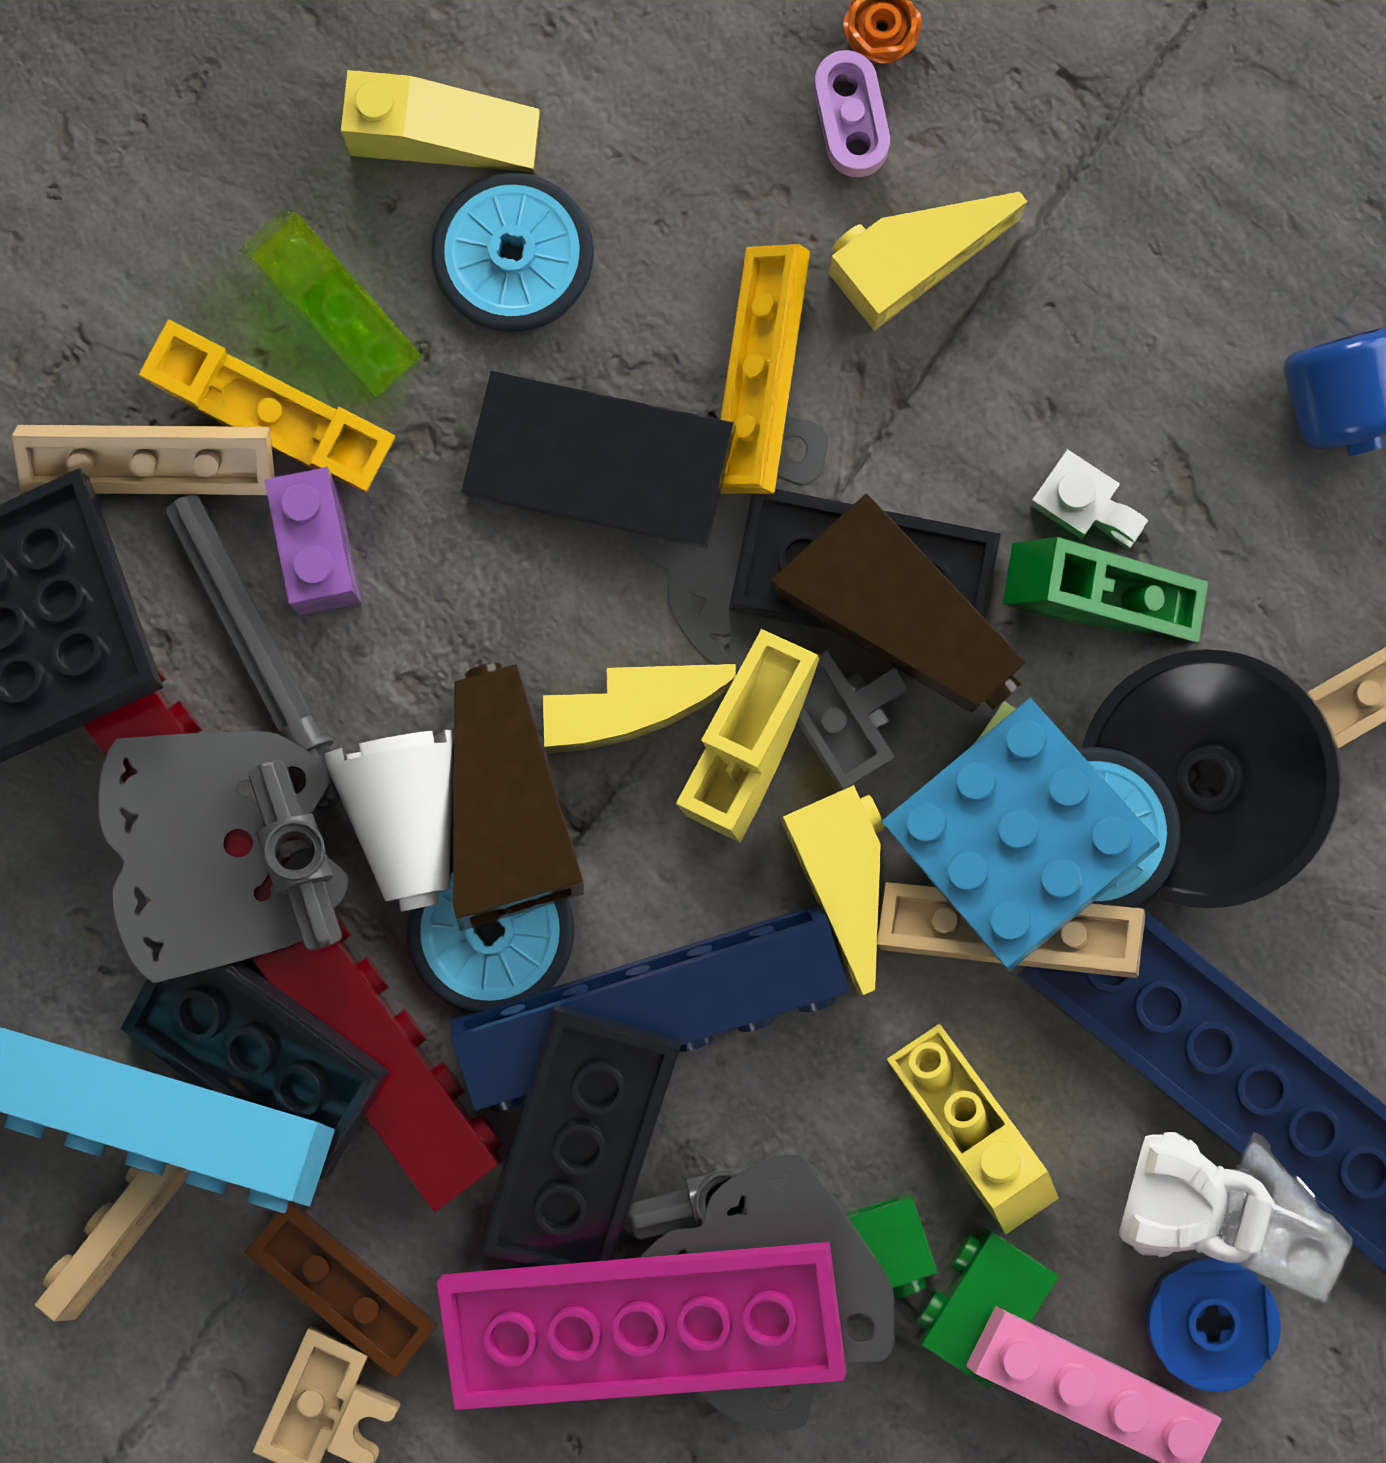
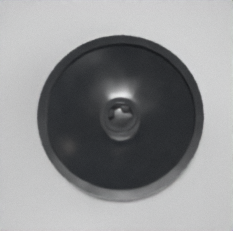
M1190 650L1157 659L1141 667L1125 678L1106 697L1095 713L1082 744V748H1110L1141 760L1158 774L1169 789L1179 814L1180 846L1169 876L1153 896L1171 903L1198 908H1224L1251 902L1274 892L1291 881L1314 859L1327 839L1337 815L1342 783L1341 762L1336 740L1324 713L1309 693L1291 676L1261 659L1246 654L1226 650Z

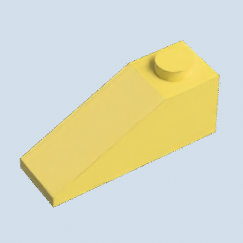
M347 70L341 133L350 156L534 173L540 110L413 76Z
M1020 192L881 218L868 229L859 224L847 231L833 245L832 249L835 251V254L831 257L828 274L875 331L1020 221L1027 200Z
M853 785L783 816L781 823L817 904L820 905L828 919L833 939L859 996L874 991L876 983L881 844L876 833L885 830V827L871 796L867 795L860 798Z

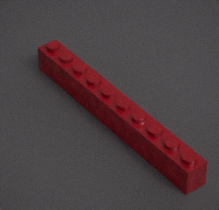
M155 663L161 682H164L166 678ZM161 690L83 725L105 756L116 739L200 733L203 731L197 719L181 700L171 705ZM127 758L123 759L125 772L121 775L124 783L129 777L137 774V770L130 765ZM235 829L225 836L223 846L229 855L243 857L251 851L253 840L247 831ZM292 853L284 859L279 854L277 859L279 864L284 867ZM269 874L262 886L254 890V897L258 901H266L271 896L270 888L273 883ZM335 911L342 932V938L334 945L308 951L304 947L303 942L300 941L287 948L251 957V959L267 981L390 1071L365 1117L435 1213L501 1164L503 1161L495 1151L504 1144L481 1113L472 1119L457 1098L464 1094L465 1090L445 1062L442 1061L434 1067L419 1046L427 1041V1037L409 1012L403 1009L396 1015L384 999L382 993L390 987L373 962L368 957H365L358 963L347 948L344 941L350 938L352 934Z

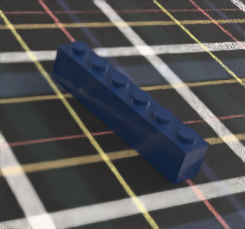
M815 904L495 1007L452 1019L451 1041L474 1110L490 1106L493 1111H502L523 1103L553 1004L678 1037L681 1043L679 1052H686L709 1044L713 1040L712 1035L737 1028L740 1032H750L764 1028L774 1021L775 1015L798 1008L800 1012H814L824 1009L836 1001L835 996L847 993L849 989L828 919L820 905Z

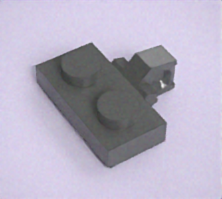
M825 650L818 655L819 662L797 724L838 790L842 791L895 759L877 729L889 722L882 708L906 694L908 687L896 668L891 669L869 684L865 683L859 672L845 679L828 650Z

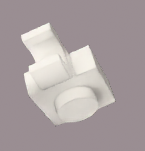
M1068 449L1030 504L1031 507L1081 540H1083L1092 525H1094L1127 549L1131 548L1148 522L1144 516L1132 508L1110 500L1120 483Z

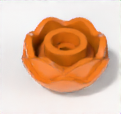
M852 0L843 22L844 34L853 51L862 54L871 62L887 64L900 60L914 48L921 31L922 19L920 12L914 7L911 0ZM884 23L888 28L885 31H879L876 25Z

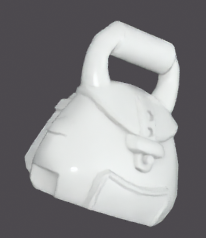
M1164 1132V1135L1145 1136L1119 1236L1122 1241L1133 1246V1249L1141 1255L1166 1257L1173 1252L1195 1249L1198 1253L1202 1252L1216 1260L1228 1263H1241L1261 1253L1274 1201L1263 1183L1243 1172L1224 1169L1223 1166H1215L1200 1153L1198 1146L1191 1139L1188 1140L1176 1132ZM1229 1191H1245L1249 1194L1236 1237L1235 1247L1224 1243L1217 1235L1227 1212Z

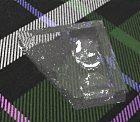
M1253 1132L1236 1171L1251 1175L1263 1183L1273 1199L1274 1205L1261 1253L1238 1264L1325 1303L1352 1249V1237L1332 1214H1328L1318 1207L1315 1195L1298 1176L1293 1178L1270 1152L1271 1145L1263 1136ZM1229 1191L1227 1212L1217 1235L1224 1243L1235 1247L1236 1237L1249 1194L1245 1191Z

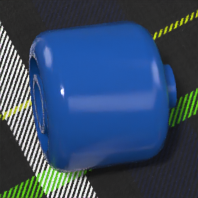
M1386 328L1375 329L1297 351L1286 358L1283 372L1299 434L1306 445L1319 450L1346 446L1348 456L1373 451L1386 446L1384 435H1386Z

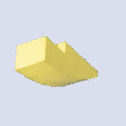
M763 629L760 630L701 739L706 748L676 802V805L686 817L741 843L765 796L793 733L819 662L817 654Z
M736 664L607 668V694L543 695L544 747L548 754L589 750L629 741L669 726L703 708L729 690L736 677Z

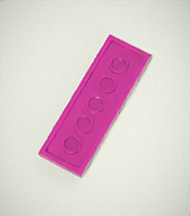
M830 1242L443 1274L437 1281L454 1410L844 1381L847 1372Z

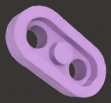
M850 50L834 52L828 55L818 66L814 83V95L826 150L830 162L838 171L851 177H865L881 168L887 158L890 146V133L877 74L872 63L862 54ZM839 82H849L854 86L856 92L851 96L844 97L837 94L833 87ZM852 140H861L867 144L869 150L863 155H854L849 152L846 145Z

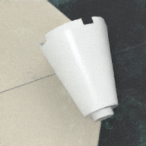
M444 730L435 737H433L432 731H425L359 743L361 752L346 754L347 760L345 761L342 748L325 753L329 774L385 901L399 900L401 912L438 905L437 892L450 889L454 738L452 730Z

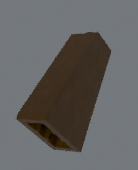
M867 493L771 579L770 590L779 599L970 713H973L984 702L994 711L1022 685L1013 675L1026 662Z
M497 662L479 665L467 671L465 679L454 682L453 908L460 931L584 894L583 878L517 664L502 668L501 663Z

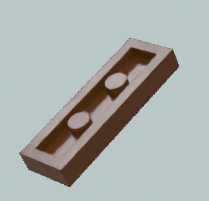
M289 1201L286 1213L277 1212L244 1252L393 1378L399 1375L439 1325L437 1321L292 1201Z

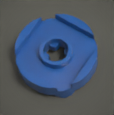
M1209 1256L1188 1259L1178 1264L1172 1270L1161 1274L1155 1282L1154 1291L1148 1300L1145 1315L1148 1342L1163 1368L1193 1388L1203 1391L1223 1392L1245 1386L1256 1377L1254 1374L1262 1369L1266 1360H1271L1280 1340V1313L1275 1298L1266 1285L1262 1284L1254 1273L1240 1264L1216 1260ZM1210 1305L1216 1306L1218 1314L1229 1317V1328L1220 1329L1217 1335L1218 1340L1213 1342L1207 1341L1204 1331L1196 1329V1319L1204 1316L1205 1307Z

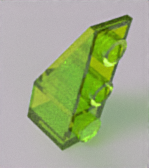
M287 209L281 210L238 249L241 255L282 301L374 397L377 398L422 356L297 212Z

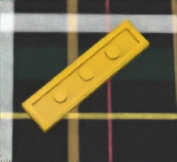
M800 244L746 247L720 417L721 420L734 422L736 426L721 494L775 493L810 251Z

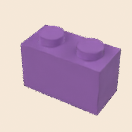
M328 467L264 480L289 605L300 616L362 603L338 483Z

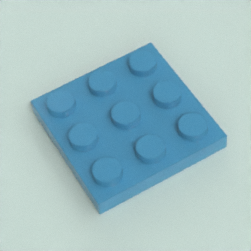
M1031 697L882 820L890 834L1009 972L1160 847L1159 840Z

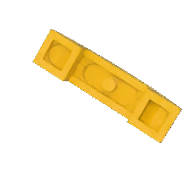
M169 319L139 373L142 379L227 427H270L272 450L313 470L328 467L335 480L365 493L368 492L396 438L395 435L341 407H338L336 410L227 354L224 347Z

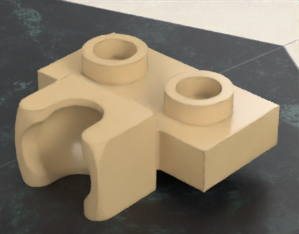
M311 1326L304 1336L253 1453L275 1463H321L326 1451L352 1463H375L379 1456V1447L362 1436L359 1430V1421L365 1417H373L388 1422L394 1418L401 1404L394 1397L363 1383L357 1384L368 1359L365 1353L356 1346Z

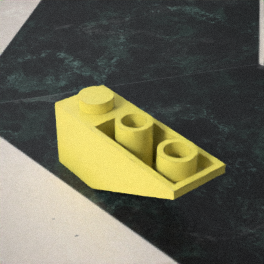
M940 1023L887 1058L888 1063L1005 1235L1059 1199L1047 1169Z

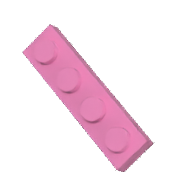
M995 1306L966 1364V1367L975 1374L1160 1463H1201L1222 1418L1210 1410Z

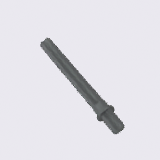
M195 494L175 500L174 503L166 508V516L279 735L319 757L326 764L324 754L331 751L329 746L333 744V740L330 735L323 736L203 502ZM297 768L303 782L306 785L305 773L300 768ZM332 778L317 804L319 808L328 807L341 801Z

